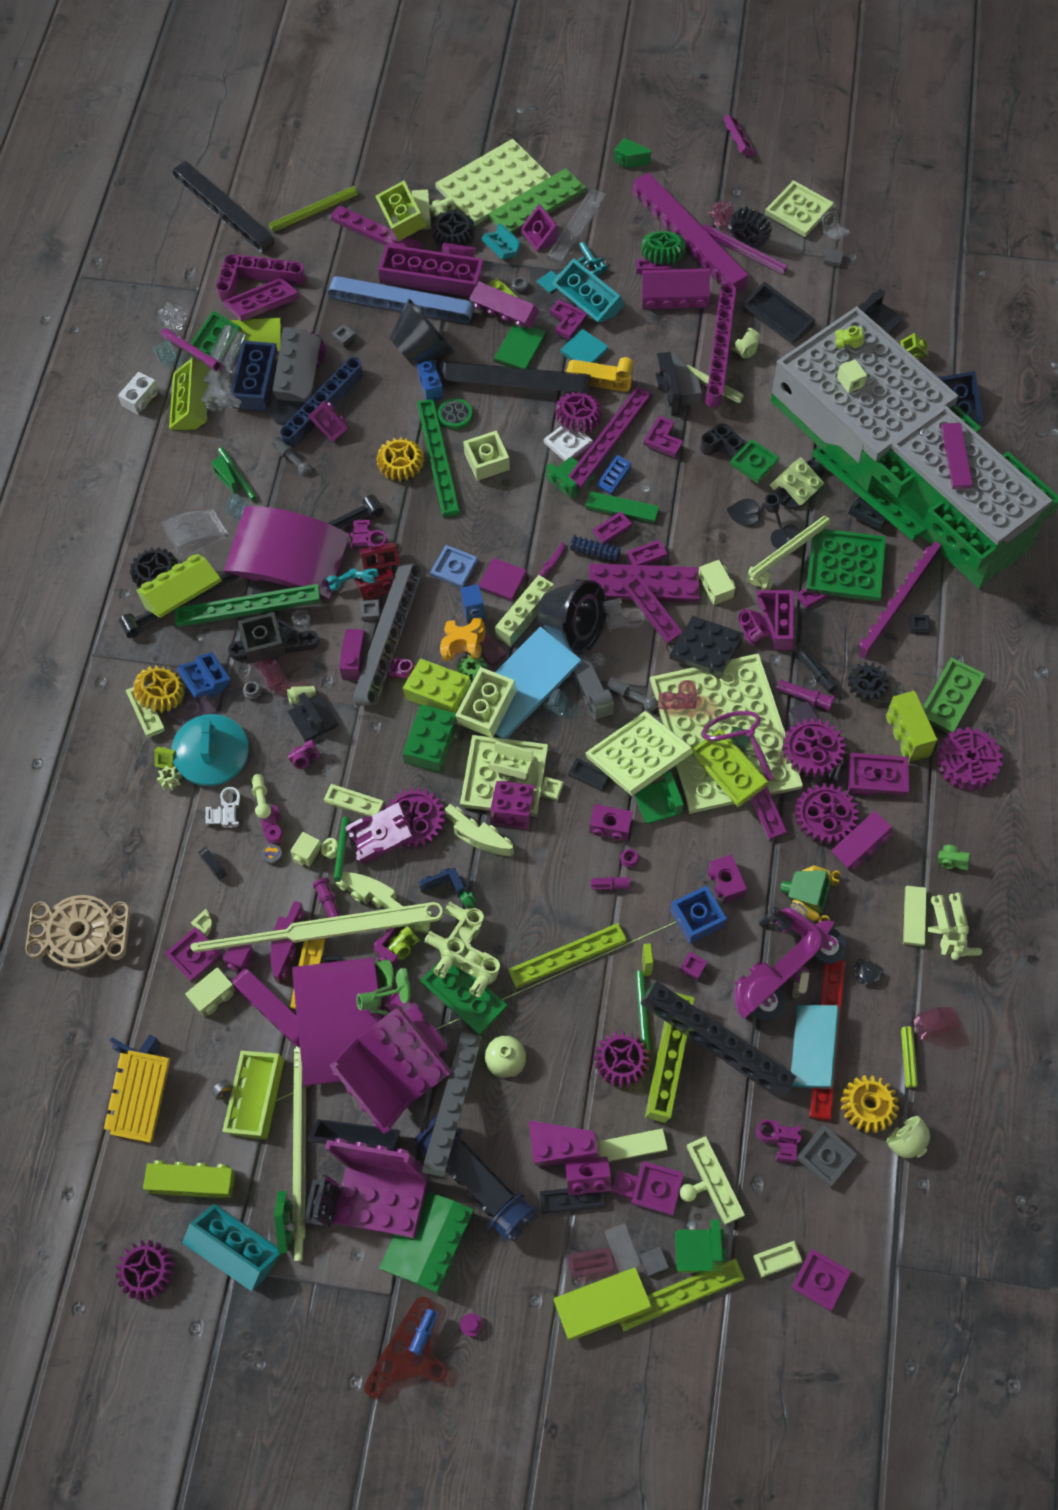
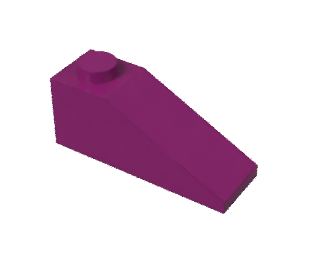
M346 629L339 668L342 680H359L362 669L364 629Z

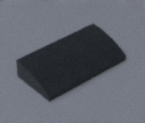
M765 281L742 304L744 309L791 344L801 339L815 326V318Z
M317 1119L308 1137V1142L326 1145L327 1140L343 1139L348 1141V1144L355 1145L356 1142L368 1144V1147L376 1148L377 1145L389 1148V1151L396 1152L400 1145L401 1130L390 1129L383 1134L375 1126Z

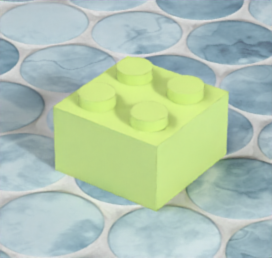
M497 431L463 441L464 454L477 481L510 470L509 456Z

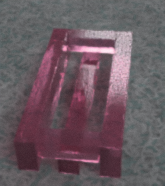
M610 1247L567 1255L571 1278L614 1270ZM606 1254L607 1256L579 1263L572 1262L575 1259ZM608 1262L607 1266L574 1272L575 1268Z

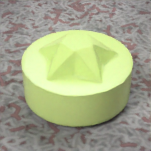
M334 838L326 839L321 846V853L327 858H335L339 841Z

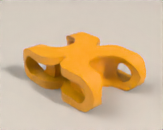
M482 617L473 618L470 624L463 627L456 626V620L447 621L444 631L448 636L442 639L440 646L443 661H453L454 657L462 652L470 653L471 659L479 658L482 651L479 643L485 637V625Z

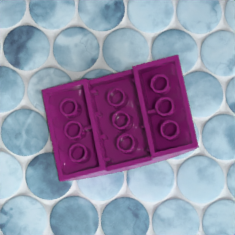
M245 506L224 572L255 581H260L261 579L292 588L318 584L320 587V598L330 600L332 590L329 586L335 582L330 584L327 578L332 575L337 577L349 534L328 523L299 513L270 507Z
M373 957L292 967L304 1086L342 1082L333 1074L330 1065L354 1039L381 1020V1014L370 1013V1009L359 1010L357 1007L358 994L378 990Z

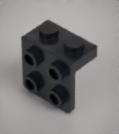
M879 289L876 293H872L866 302H862L858 308L889 334L902 322V316L883 304L885 291Z
M322 1175L321 1181H312L304 1218L306 1225L330 1228L331 1223L335 1219V1204L340 1196V1187L328 1175Z

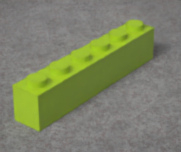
M676 993L693 1005L694 997ZM664 1021L645 1113V1118L663 1123L671 1118L687 1038L685 1034Z

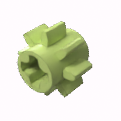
M165 766L162 771H158L160 777L157 778V781L164 790L166 788L173 790L177 785L180 786L178 779H181L182 776L180 772H177L175 766L173 768Z

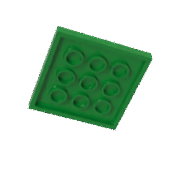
M823 529L811 539L806 592L880 602L886 536Z

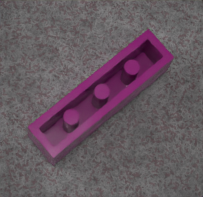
M479 281L469 299L476 309L480 311L483 309L487 310V313L494 317L496 315L501 316V319L508 323L510 321L515 322V325L522 329L524 327L531 329L539 313L534 304Z

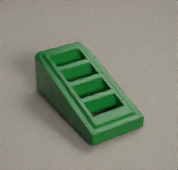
M221 455L211 462L213 471L236 494L238 492L236 482L224 457Z

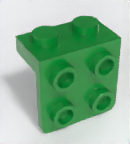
M569 457L558 467L552 463L546 466V479L570 499H573L581 492L576 488V482L568 477L579 463L572 457ZM593 474L592 477L589 479V481L586 483V485L582 488V490H583L585 487H587L592 481H594V479H595L594 474Z
M711 1219L710 1230H677L675 1232L676 1268L678 1272H721L722 1262H726V1249L721 1248V1241H725L724 1228H720V1219Z

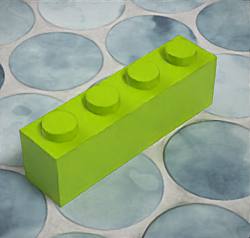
M157 1160L154 1161V1164L147 1163L143 1190L147 1194L232 1198L235 1172L229 1165L225 1164L209 1167V1164L196 1163V1166H188V1163L175 1162V1165H169L165 1161Z

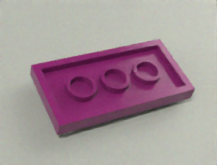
M279 278L223 302L224 307L242 322L298 299L299 293L286 281Z

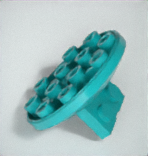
M206 714L191 719L179 729L174 737L171 750H175L173 763L182 777L197 785L216 786L230 781L240 773L248 759L249 745L244 730L234 720L223 715Z

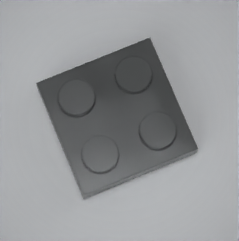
M823 1125L796 1158L826 1186L831 1187L857 1154Z

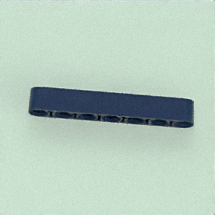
M349 358L281 428V439L286 445L294 448L316 426L308 416L323 401L326 403L330 402L335 406L363 376V369L359 358Z

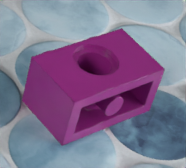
M594 804L589 833H593V835L598 837L609 836L618 841L628 840L633 811ZM607 822H614L615 825H613V826H608L606 823H607Z
M733 855L710 861L707 874L710 881H714L716 886L714 890L717 898H721L724 904L745 897L747 888ZM727 877L730 879V881L724 882L721 880V878Z
M608 1156L565 1161L568 1195L611 1191Z

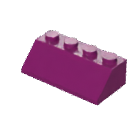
M710 269L642 270V309L709 307Z

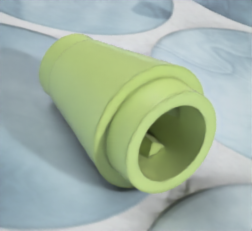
M314 686L291 687V689H288L289 703L295 705L300 703L298 695L305 692L309 699L315 697Z

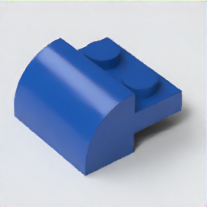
M213 652L196 656L194 662L179 665L177 669L194 698L204 695L212 698L221 693L231 680Z

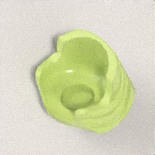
M748 328L749 331L742 340L738 339L735 342L736 347L731 349L744 359H748L756 353L760 333L751 328Z

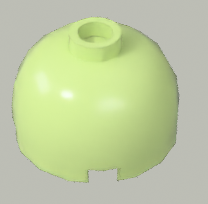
M500 1036L489 1043L485 1051V1062L488 1070L494 1076L502 1079L515 1077L523 1070L526 1064V1052L523 1045L516 1038Z
M914 1116L904 1121L905 1126L900 1130L898 1127L895 1128L886 1140L891 1150L903 1158H913L915 1156L919 1158L927 1152L926 1147L930 1141L928 1127L919 1116Z

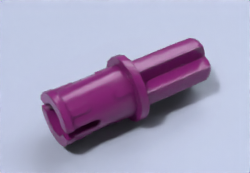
M630 876L592 878L590 886L592 890L610 889L612 891V889H630Z

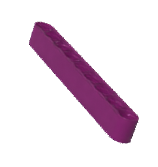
M725 283L721 286L718 299L706 393V404L713 408L721 404L724 391L736 292L735 286L730 283Z

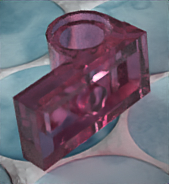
M690 680L680 682L677 693L664 692L658 694V709H696V685Z

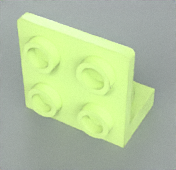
M800 457L783 471L770 486L773 490L779 486L781 488L784 487L799 505H802L824 483L803 458Z

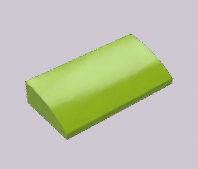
M280 318L249 319L242 322L240 320H230L239 325L242 330L225 356H238L242 340L276 343L279 353L282 340Z
M241 1051L223 1126V1133L267 1140L285 1058L280 1054Z

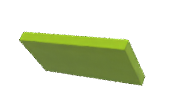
M720 728L711 736L724 735L725 733ZM705 739L692 749L693 753L691 755L738 808L769 785L765 777L730 739L721 741H708Z
M635 1267L553 1298L568 1341L652 1310Z

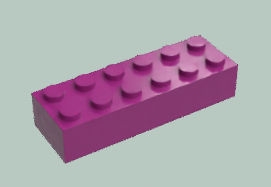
M386 244L378 273L380 283L471 297L478 281L482 282L484 263L481 258Z

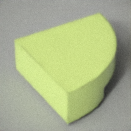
M206 909L191 922L205 937L209 935L212 928V919Z

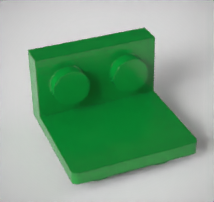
M671 771L665 772L660 782L647 785L634 794L645 824L681 815L683 812L684 804Z

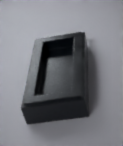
M576 758L568 772V776L599 791L604 790L610 779L600 768L579 758Z

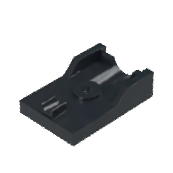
M671 352L657 353L660 369L659 372L655 373L658 389L667 395L665 396L666 407L670 409L671 416L678 415L680 392Z

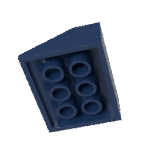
M975 371L938 377L958 395L955 405L977 424L984 423Z

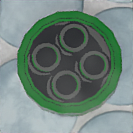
M459 398L449 399L440 405L438 419L441 425H445L448 429L459 430L465 428L470 420H472V408L465 400Z

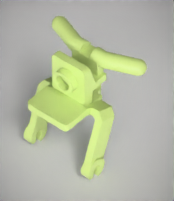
M955 893L949 896L956 927H950L944 896H933L931 902L934 905L938 926L928 927V932L943 934L940 943L941 954L951 955L953 960H958L959 957L980 956L982 954L981 948L967 947L969 927L962 903V894Z

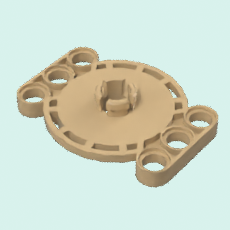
M88 895L66 898L52 909L45 902H37L32 906L25 947L26 953L34 960L41 959L47 954L56 964L67 968L90 966L104 958L106 954L114 960L121 959L126 954L130 909L126 903L121 901L114 903L110 908L101 899ZM94 901L100 903L103 906H98L96 903H94ZM40 907H45L46 913L42 916H37L36 911ZM124 907L126 909L124 915H115L118 908ZM81 925H83L85 928L83 934H81L80 936H73L72 934H75L77 930L81 929ZM37 926H43L44 928L40 935L33 934ZM117 926H122L124 929L120 935L113 934V930ZM115 945L121 946V951L118 954L111 953V948ZM33 946H41V950L39 953L31 954V948ZM57 954L63 958V962L57 960L54 956ZM95 955H98V956L95 957L94 959L89 960V961L86 962L87 959H90V958L94 957ZM70 961H74V962L81 961V963H78V964H71V963H69V962H70Z

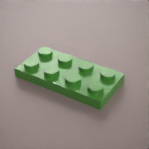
M951 657L923 706L930 725L948 734L950 732L954 733L985 673Z

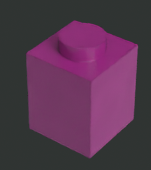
M251 944L228 947L223 957L226 968L235 973L242 971L244 968H247L255 951Z

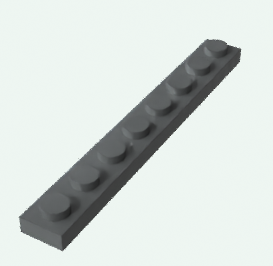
M465 1032L461 1033L451 1067L452 1072L449 1074L422 1171L424 1173L442 1177L445 1175L482 1036Z

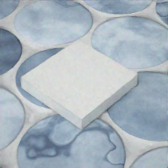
M561 426L544 439V443L565 461L569 457L576 458L593 444V440L581 430L577 434L576 431L570 432L569 429L564 430V427Z

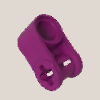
M749 609L740 611L738 621L743 629L745 638L748 643L755 646L761 638L769 635V629L761 613Z

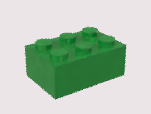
M420 704L402 753L404 763L441 773L458 724L455 716L456 713Z

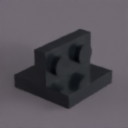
M305 692L298 695L300 701L297 704L298 706L287 711L304 742L313 740L339 726L321 694L309 699Z

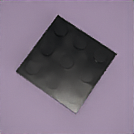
M692 616L669 654V659L721 677L743 640L744 633Z

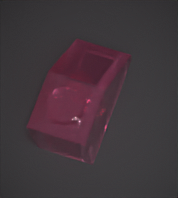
M272 658L261 660L252 665L270 690H279L284 686V683L288 682L280 665Z
M936 1007L917 1014L913 1021L921 1040L960 1027L952 1007Z

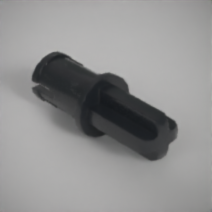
M849 747L843 750L845 755L842 757V763H838L837 769L832 768L831 774H827L829 781H838L841 770L846 765L845 760L850 751Z

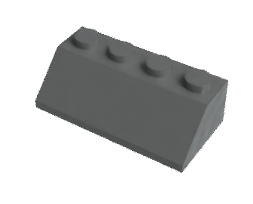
M283 328L273 386V393L277 400L306 403L312 397L321 338L299 328Z

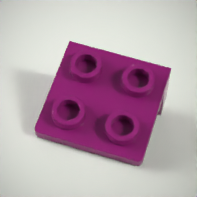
M496 781L490 808V825L529 830L534 785Z

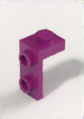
M402 927L386 929L385 935L382 938L379 937L374 943V953L379 958V962L389 960L392 968L398 965V956L386 947L389 945L390 939L396 936Z

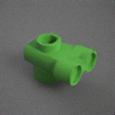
M945 845L943 850L939 851L938 864H941L946 869L956 867L960 870L968 871L970 853H959V849L956 846Z

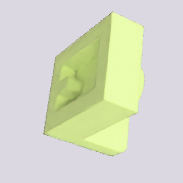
M748 572L747 582L754 586L762 587L761 591H770L773 581H770L772 573L765 572L757 579H752Z

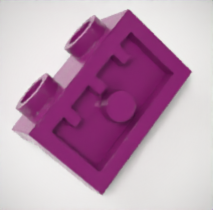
M323 401L308 417L333 443L348 429L346 425L348 421L342 415L338 416L334 412L336 408L330 402L326 403Z

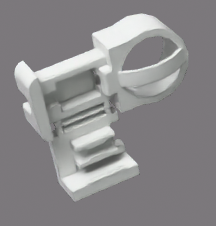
M227 787L223 789L220 795L221 807H218V809L206 807V826H209V824H222L224 828L239 827V822H236V808H239L240 794L236 788ZM228 792L229 803L225 802L223 799V796ZM233 792L237 795L235 802H233Z

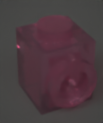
M723 199L714 203L711 206L712 210L708 213L715 227H725L728 225L735 209L731 201L725 202Z

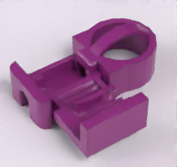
M370 520L354 521V531L350 533V547L354 551V547H374L387 544V537L381 530H368V527L371 526ZM376 536L384 537L383 541H372Z
M769 1119L761 1121L756 1129V1136L761 1142L776 1143L777 1146H780V1152H777L775 1161L793 1164L796 1162L797 1145L801 1141V1135H799L801 1126L799 1124L796 1127L780 1126L778 1121ZM768 1125L774 1132L760 1131V1127Z

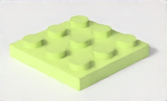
M793 180L765 209V215L806 237L833 208L834 203Z

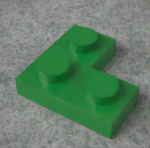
M278 1191L274 1211L278 1253H287L288 1245L292 1243V1230H288L287 1226L290 1225L289 1212H292V1201L287 1198V1191Z

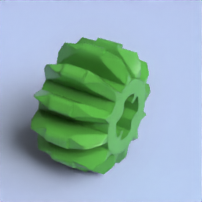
M468 654L467 659L461 657V663H457L456 672L469 676L472 683L480 667L488 669V666L484 663L483 657L471 659V656Z

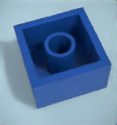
M707 885L671 902L670 912L689 945L725 927L727 919Z

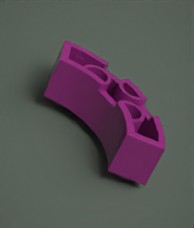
M399 993L388 995L381 1000L383 1005L381 1010L391 1012L400 1005L438 1055L448 1048L436 1029L428 1021L423 1020L426 1017L425 1014L412 1000L408 1003H402Z

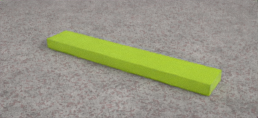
M619 923L514 966L508 969L515 988L518 989L625 944L627 939Z
M736 1258L723 1263L721 1272H702L647 1295L652 1310L621 1321L620 1325L623 1332L744 1281L745 1278Z

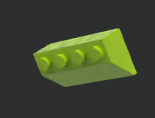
M193 357L173 373L170 430L197 429L204 425L208 418L210 367Z
M195 554L188 557L187 561L182 564L174 565L170 571L159 574L153 581L142 584L141 588L136 591L145 609L161 618L222 580L206 558Z

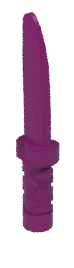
M564 542L560 544L551 559L545 562L538 575L545 578L547 573L552 571L564 550Z

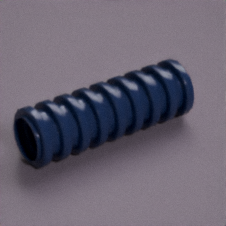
M574 535L570 542L571 551H581L582 554H592L593 557L596 555L597 558L603 557L604 560L607 558L608 561L613 560L614 562H617L620 557L621 549L619 546L616 548L615 545L610 546L608 543L604 545V542H593V539L589 541L588 538L583 539L581 536L578 538L577 535Z

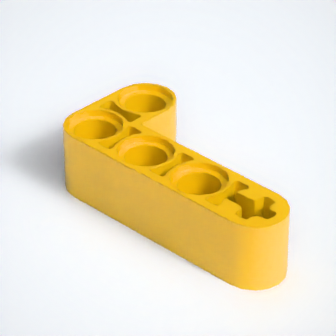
M623 357L619 360L618 367L570 360L566 372L591 374L590 386L627 392L631 388L634 375V361Z

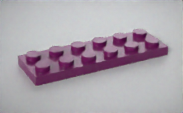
M589 563V580L597 581L602 586L606 599L632 600L622 585L638 574L658 601L699 602L698 567Z

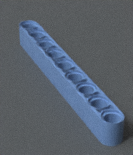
M337 276L333 277L328 289V295L336 300L402 312L407 300L410 298L426 317L464 324L470 322L475 308L474 304L467 300Z

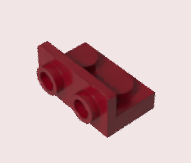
M389 567L377 569L379 576H374V583L363 581L362 578L354 579L363 601H369L390 592L394 576Z

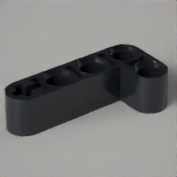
M720 423L702 435L700 451L704 455H712L721 449L732 460L747 443L729 425Z

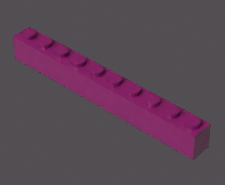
M649 172L633 180V195L642 202L645 208L652 212V215L662 223L664 228L672 231V233L681 235L685 239L686 249L694 259L700 262L704 269H710V274L714 280H717L721 286L725 283L733 284L736 292L747 286L748 274Z

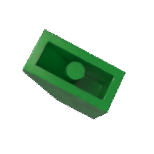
M623 138L614 149V162L626 168L647 165L651 163L652 150Z

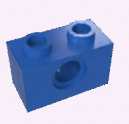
M429 360L416 363L418 378L425 399L434 398V401L443 399L442 385L434 361Z
M479 584L460 588L462 608L467 625L471 623L473 618L482 617L483 622H485L484 602Z

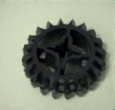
M747 206L745 208L740 207L734 211L728 222L729 233L732 234V237L753 248L764 246L770 239L773 228L771 227L772 223L768 222L769 218L764 217V213L761 214L759 210L756 211L753 207L749 209Z
M452 209L450 212L447 210L445 213L440 212V215L435 216V220H432V238L441 248L443 243L466 246L467 243H471V240L474 239V221L470 215H467L466 212L461 213L460 210L454 211Z
M151 547L149 551L144 549V553H138V558H133L134 563L130 564L131 579L138 588H141L142 584L153 581L159 574L170 571L174 565L178 564V560L166 548L161 550L158 547L154 550Z

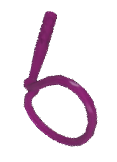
M751 711L730 712L715 718L703 728L702 736L708 741H721L742 735L750 737L767 781L774 779L765 755L754 736V730L761 722V718L757 713ZM748 715L756 718V722L748 730H740L719 736L706 734L710 727L733 716Z

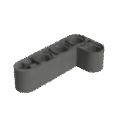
M584 652L576 655L581 659L582 663L572 672V675L593 719L598 720L613 714L614 704L612 696L608 689H603L587 654Z

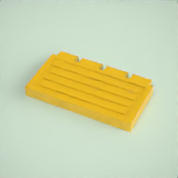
M128 1050V1054L120 1053L117 1068L124 1069V1073L116 1072L113 1089L120 1091L119 1094H111L108 1110L115 1111L114 1115L107 1114L104 1129L111 1130L110 1135L153 1142L171 1058Z

